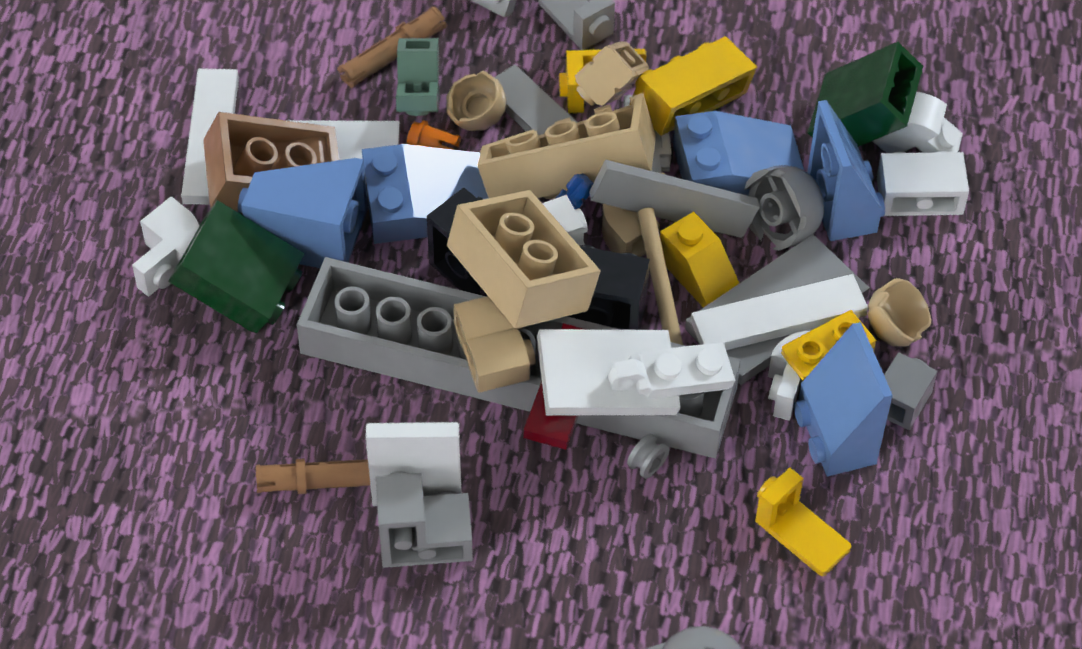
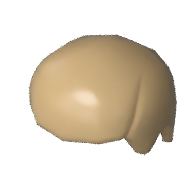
M485 71L466 75L453 83L446 96L447 114L462 129L467 131H484L498 123L505 112L506 96L504 89L498 79H495Z
M893 279L876 290L869 301L867 315L870 325L877 337L890 346H909L921 339V333L931 325V316L925 299L920 291L907 280Z

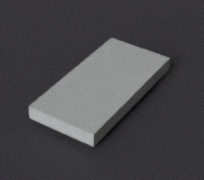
M812 234L699 311L854 274L864 299L868 298L870 287ZM690 316L686 319L685 330L699 343ZM787 336L726 350L728 356L741 359L738 383L740 385L744 384L770 366L771 354L774 348Z

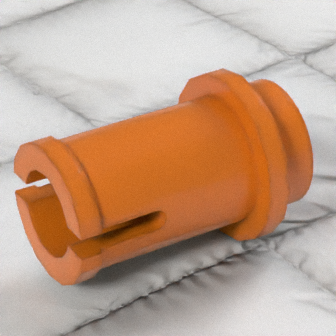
M422 120L421 123L414 121L407 136V144L451 150L454 149L443 146L442 143L445 142L459 147L461 141L460 135H454L428 126V121Z

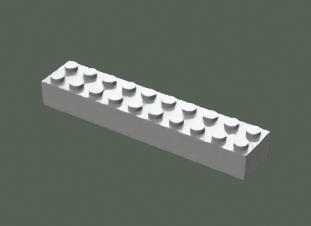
M325 257L297 322L300 354L529 412L542 381L536 338L539 329H561L563 323L587 330L620 329L567 316L525 326L519 329L523 340L530 339L536 359V364L530 366V380L478 393L455 328L454 304L486 296ZM670 342V343H671V348L684 347V346H685V345H681V344H677V343ZM728 356L735 377L732 388L679 395L680 410L677 415H579L576 424L640 440L646 435L652 434L657 438V444L659 445L663 443L671 448L716 459L737 390L741 359Z

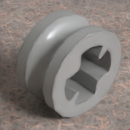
M648 434L633 448L628 457L627 465L632 469L640 468V475L648 479L664 464L670 449L663 443L657 445V438L652 434Z

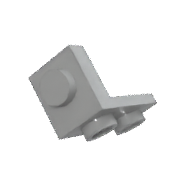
M539 0L538 2L581 50L614 34L615 2L613 0Z

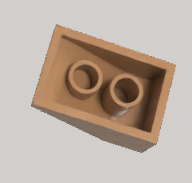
M218 112L203 139L210 208L218 200L231 209L238 211L240 192L243 188L249 187L254 172L339 160L335 127Z

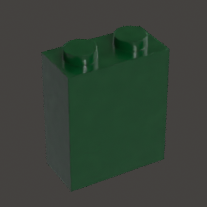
M897 41L825 73L807 133L813 138L818 101L827 100L858 147L907 127L924 66Z
M217 200L203 218L168 282L250 332L257 333L266 323L274 325L285 307V303L280 301L284 291L290 293L299 281L303 271L297 267L305 253Z

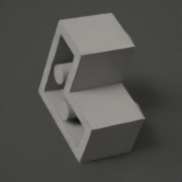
M394 472L387 476L376 477L378 525L383 568L473 561L468 493L457 494L451 491H444L433 496H423L422 473Z

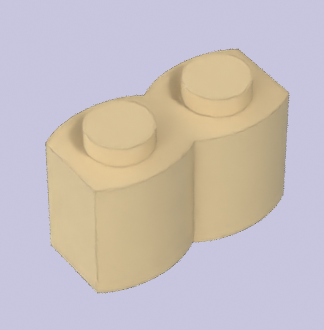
M488 296L454 304L455 328L478 393L530 380V366L536 364V359L530 339L523 340L519 329L523 327L515 329Z

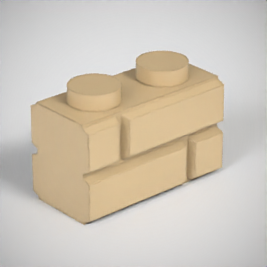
M620 41L607 45L592 58V62L587 63L575 75L576 82L579 84L576 89L588 104L604 106L620 99L632 87L637 78L649 69V65L628 42Z

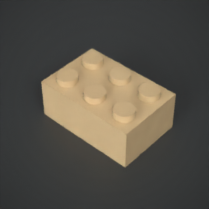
M531 190L457 205L447 247L515 329L588 311L601 270Z

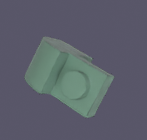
M399 38L397 47L398 84L396 111L406 112L412 116H423L429 112H439V38Z

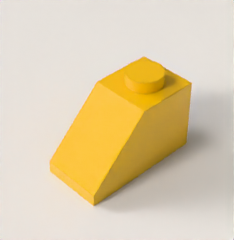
M695 212L688 214L660 231V240L667 269L703 308L739 284L720 238Z

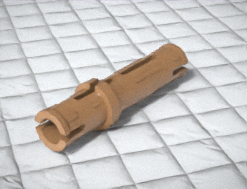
M431 7L409 23H400L395 27V32L350 61L341 64L338 67V72H345L340 75L341 79L350 88H353L397 59L399 38H429L444 30L446 22L443 21L442 13L437 8Z
M305 458L296 459V463L257 464V493L297 490L298 494H307V489L370 486L368 459L305 463Z

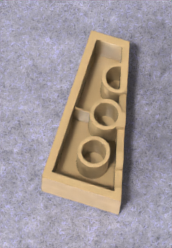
M641 93L629 97L631 105L612 111L610 104L594 109L595 115L578 123L571 121L570 117L556 121L555 124L547 128L545 133L538 135L537 131L532 129L482 146L477 166L488 198L531 190L537 198L554 199L562 189L567 190L566 184L575 174L583 173L594 183L605 160L652 171L656 134L644 94Z

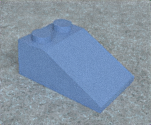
M827 100L818 101L807 173L814 178L822 193L824 200L822 221L829 241L877 233L880 217L885 215V203L880 192L875 193L872 185L873 173L868 160L863 161L858 145Z
M719 111L675 116L673 147L681 178L684 180L749 196L750 188L744 190L745 185L752 174L757 171L778 165H788L804 170L791 125Z
M407 144L361 149L362 159H364L367 202L374 244L427 237L426 215L463 187L476 198L488 199L477 166L480 156L478 152Z
M861 322L852 324L802 381L798 401L794 402V413L797 423L800 427L806 426L811 437L808 440L811 457L814 463L822 464L827 477L877 464L893 396Z

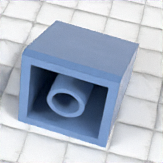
M351 158L254 172L249 187L243 188L240 192L238 212L243 213L244 217L305 253L299 264L321 268L325 257L349 263L368 210L364 159Z

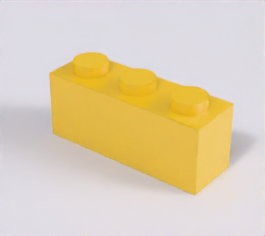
M725 36L712 43L706 42L682 57L676 56L667 64L655 70H646L637 78L633 96L641 93L644 94L654 130L662 136L674 130L675 116L710 112L747 93L757 66Z

